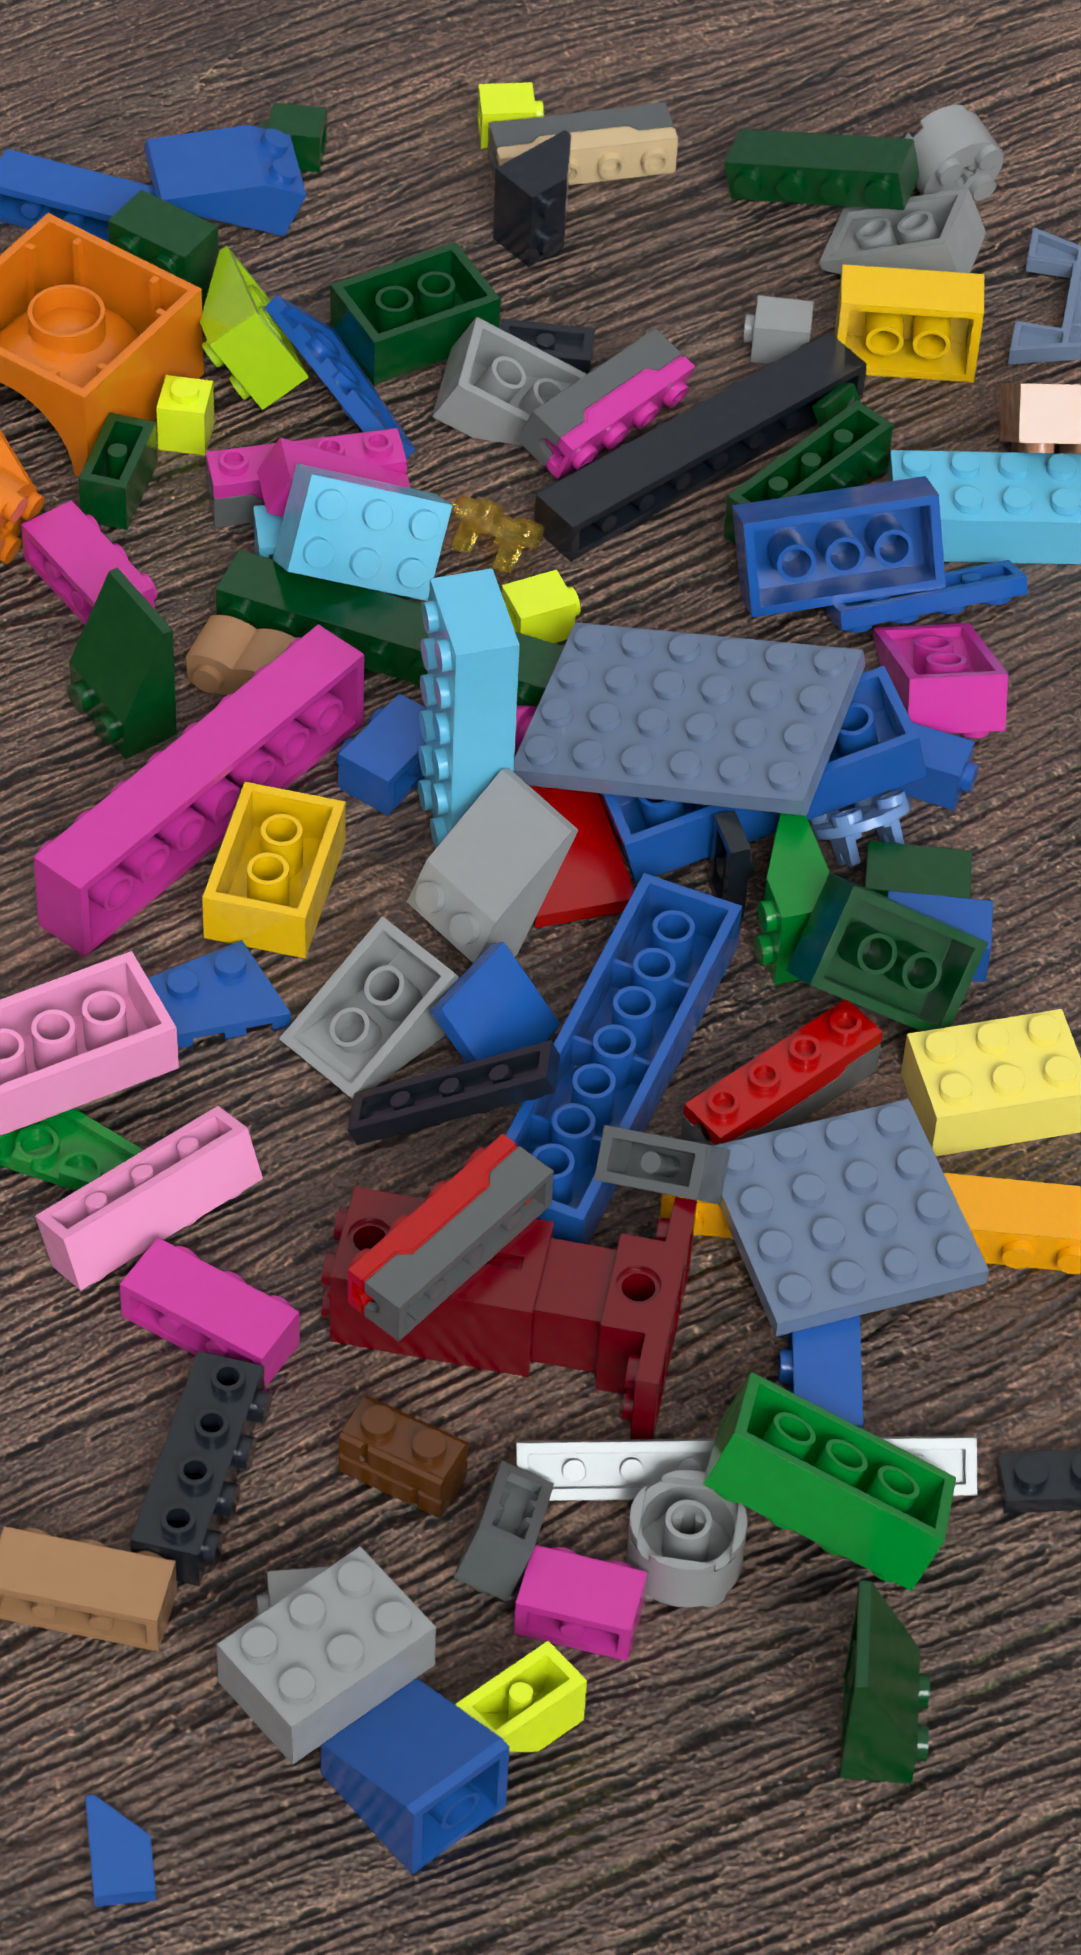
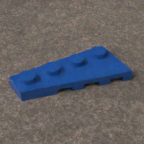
M276 295L266 305V311L341 403L344 413L363 432L398 428L407 459L416 450L336 331L286 299Z
M242 940L148 978L177 1028L178 1048L192 1046L194 1038L223 1033L224 1039L247 1035L246 1028L271 1024L272 1030L291 1025V1012Z

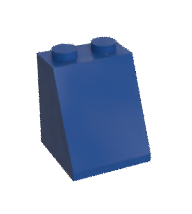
M416 1678L321 1745V1774L409 1873L413 1875L506 1807L510 1746L500 1736Z

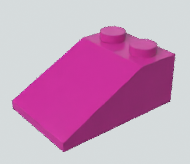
M970 623L873 628V639L880 665L885 666L913 723L949 734L959 733L968 738H982L988 736L989 732L1005 731L1008 673Z

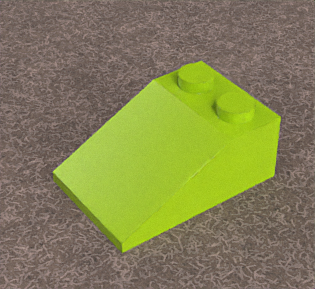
M226 246L219 251L200 320L207 339L202 343V347L218 368L225 364L232 372L228 377L239 395L244 400L251 396L260 408L264 410L308 379L309 376L296 347L266 311L265 307L271 301L230 248Z

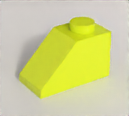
M547 1641L455 1705L500 1736L510 1746L509 1752H539L584 1720L587 1680Z

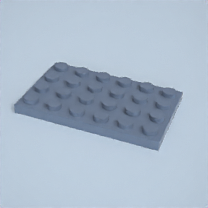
M575 622L514 758V773L530 786L807 816L864 671L866 662L863 650Z

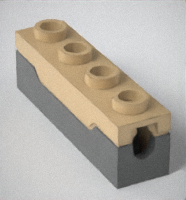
M666 102L489 123L488 161L494 180L495 168L564 130L571 134L569 185L676 172L678 136Z

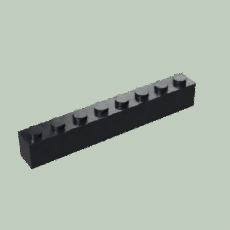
M830 332L812 342H807L798 350L782 359L767 364L762 370L740 382L732 383L722 392L703 402L694 404L689 410L673 419L658 424L653 430L631 442L623 443L613 452L593 463L585 464L573 474L544 487L535 494L534 529L572 562L818 424L812 406L841 383H854L859 399H862L867 363Z

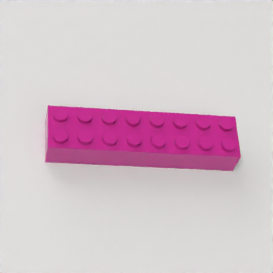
M317 625L302 638L299 637L293 640L286 651L268 666L260 667L254 673L251 680L235 693L223 697L217 707L202 720L190 724L184 730L181 737L164 751H158L153 754L143 768L128 780L119 782L112 789L110 795L94 808L82 812L76 818L73 825L56 839L45 842L37 854L33 856L39 925L84 957L99 946L223 842L244 782L286 789L364 724V654L320 625Z

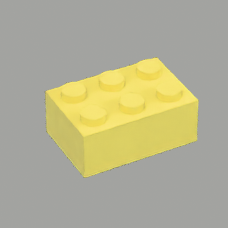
M1062 1009L907 1034L901 1076L912 1107L935 1156L1081 1132V1058Z

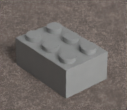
M358 1547L217 1644L218 1682L292 1764H295L435 1665L436 1626L361 1547Z

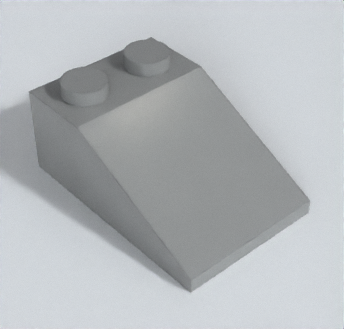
M969 188L910 197L905 210L848 207L843 208L819 264L822 270L837 274L842 273V264L970 273L987 232Z
M476 317L450 350L432 417L476 439L523 446L518 439L532 411L587 374Z
M509 768L502 769L426 860L407 903L473 964L492 943L504 942L513 956L516 957L573 843L578 829Z
M382 916L279 1039L353 1099L354 1093L376 1087L445 1036V1032L430 1010L460 978Z

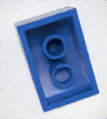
M244 125L147 139L144 144L156 197L199 217L285 236L307 196L291 137L276 129Z

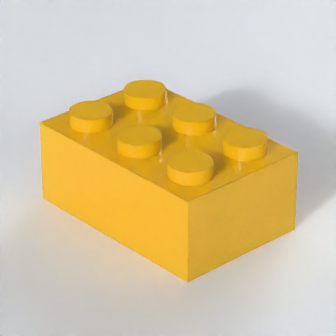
M842 264L834 336L867 363L866 375L974 383L984 318V274Z
M244 782L202 897L204 938L230 944L242 940L246 947L306 959L346 843V802Z

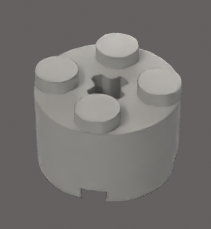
M958 104L940 108L920 121L924 128L914 137L910 133L905 136V139H914L919 168V179L915 188L920 195L969 188L972 198L976 201H981L995 191L997 187L995 178L1002 168L1004 154L973 110L970 112L965 106Z
M696 1470L669 1472L662 1475L661 1481L650 1486L648 1489H646V1486L642 1488L634 1498L630 1510L626 1559L627 1564L635 1569L648 1572L645 1598L655 1599L676 1607H714L725 1599L726 1593L739 1578L747 1532L746 1509L740 1503L729 1502L721 1498L713 1489L703 1485L705 1472Z

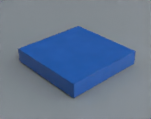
M504 942L492 943L430 1010L466 1063L546 1042L561 1025Z

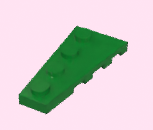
M75 1108L0 1136V1166L74 1191L79 1190L143 1151L142 1148Z

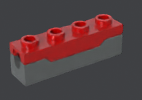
M843 1000L684 1104L681 1139L715 1146L795 1126L877 1071L881 1047L879 1043H881L883 1031L850 1001Z
M501 1134L487 1148H478L470 1155L461 1171L449 1181L443 1180L435 1185L428 1194L426 1201L410 1215L404 1214L400 1216L390 1227L387 1236L371 1250L365 1248L354 1257L347 1271L348 1303L360 1313H365L368 1319L399 1342L552 1205L554 1171L522 1147H517L516 1143L504 1134Z

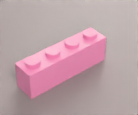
M216 1106L37 1214L35 1218L52 1267L78 1289L83 1290L92 1283L102 1280L107 1274L136 1256L144 1254L157 1238L164 1240L180 1229L193 1224L198 1218L239 1196L244 1190L262 1180L263 1177L248 1128L221 1107Z

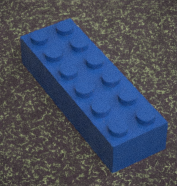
M884 665L862 673L807 813L808 820L927 777L920 738ZM600 793L606 815L635 883H639L643 873L658 876L710 857L715 814L735 810L748 842L775 833L780 813Z

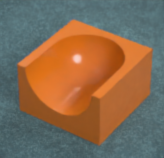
M50 213L41 218L0 255V383L23 395L47 417L59 433L68 450L74 475L80 476L109 412L154 421L157 419L156 407L166 375L199 379L204 374L203 329L200 324L202 316V289Z

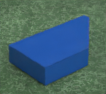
M86 1795L94 1906L156 1901L151 1836L96 1795Z

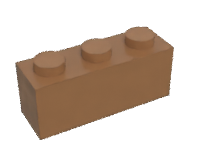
M4 1526L0 1537V1619L159 1652L177 1594L176 1561L164 1559L162 1556L149 1551L133 1553L109 1548L95 1540L74 1541L51 1536L47 1532L36 1528L20 1530Z

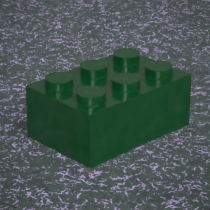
M456 241L330 284V327L336 331L351 355L374 385L448 359L451 348L476 317L499 328L500 297Z
M829 873L786 971L818 989L920 1031L951 1027L988 942L959 927Z

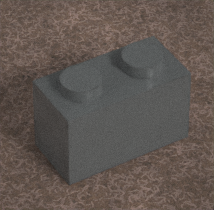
M604 1125L594 1180L720 1205L730 1150L703 1143Z

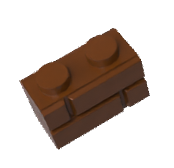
M369 1396L362 1399L339 1436V1472L410 1505L415 1503L418 1505V1509L438 1518L444 1515L467 1477L468 1461L466 1459L468 1457V1442Z

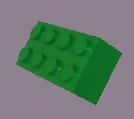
M750 1372L720 1421L703 1485L713 1489L721 1498L729 1502L740 1503L766 1516L777 1527L791 1529L818 1543L828 1553L844 1556L871 1570L879 1579L890 1583L894 1582L912 1591L945 1541L956 1477Z

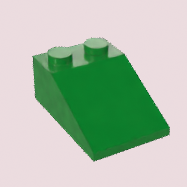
M780 813L766 878L764 901L758 902V917L761 931L759 935L754 936V950L759 965H767L774 985L801 980L787 972L786 969L830 873L807 816Z

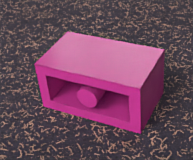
M535 1545L516 1600L514 1634L628 1661L645 1604L648 1572L635 1569L633 1566L622 1561L605 1562L580 1556L574 1551L563 1547L547 1548Z

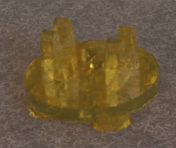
M458 494L456 501L452 502L451 513L461 519L452 548L459 552L465 551L470 553L479 534L490 533L496 536L494 543L500 545L493 564V568L500 572L506 571L511 573L524 547L539 549L543 541L542 534L545 527L521 516H518L516 520L503 515V506L479 496L475 500Z

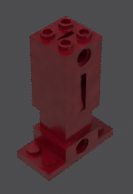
M354 1186L349 1208L339 1207L337 1213L334 1240H338L339 1243L336 1253L327 1252L322 1270L321 1284L327 1287L324 1293L321 1316L322 1318L330 1319V1342L529 1377L532 1361L596 1373L595 1390L625 1395L622 1420L632 1421L630 1439H654L691 1266L697 1200L675 1197L671 1218L660 1217L656 1240L621 1234L617 1250L554 1239V1222L535 1219L398 1342L368 1319L365 1313H360L348 1303L347 1271L351 1261L360 1251L365 1248L371 1250L387 1236L390 1227L400 1216L412 1214L426 1199Z

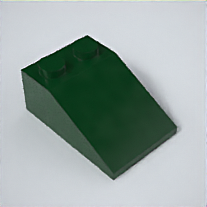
M117 567L108 572L70 659L71 685L67 687V693L73 707L79 713L85 712L94 722L101 740L107 745L112 743L124 759H127L177 735L173 629Z
M859 1581L844 1670L840 1778L912 1784L916 1761L926 1762L928 1755L929 1726L918 1725L919 1709L928 1710L930 1674L920 1673V1648L871 1581Z

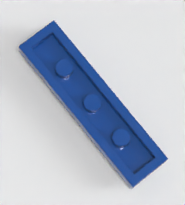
M1010 560L945 572L946 588L844 604H833L825 606V614L842 631L859 633L870 630L873 624L888 621L910 623L916 621L919 615L934 612L956 614L962 612L965 606L980 603L1001 605L1008 603L1011 597L1028 594L1027 575Z

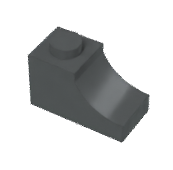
M501 1460L476 1522L465 1543L454 1578L470 1585L479 1592L491 1594L508 1602L534 1551L554 1483Z

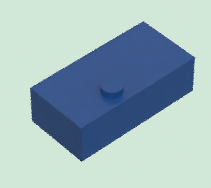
M926 476L732 505L741 599L752 618L831 606L838 603L844 604L946 588L939 494Z

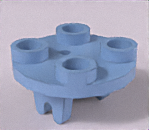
M895 790L885 794L881 793L810 819L811 828L817 840H830L840 866L848 864L849 867L860 864L856 840L862 837V832L876 828L881 842L904 844L899 818L910 811L911 804L904 790Z

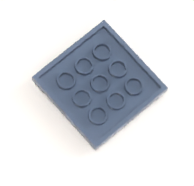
M909 1099L715 1145L716 1147L730 1150L719 1206L775 1336L987 1283L989 1269Z

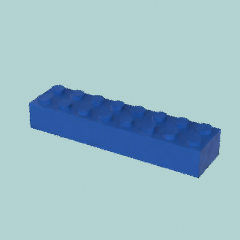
M643 873L554 1042V1046L560 1054L555 1093L545 1095L536 1100L523 1101L505 1135L515 1142L517 1147H522L554 1171L552 1205L536 1218L554 1222V1239L589 1244L618 1186L594 1180L604 1125L645 1132L738 947L742 914L741 905Z

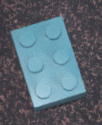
M297 463L273 560L288 572L428 601L430 579L434 578L452 504L435 493Z

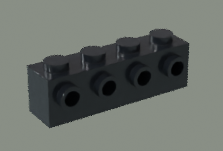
M201 1351L197 1352L130 1539L131 1552L133 1553L149 1551L162 1556L164 1559L176 1561V1580L178 1582L200 1587L207 1565L215 1567L218 1563L224 1538L223 1532L219 1531L223 1517L232 1518L234 1516L240 1494V1484H236L240 1469L245 1471L250 1469L256 1448V1437L252 1436L256 1423L265 1424L271 1407L272 1391L264 1388V1366Z

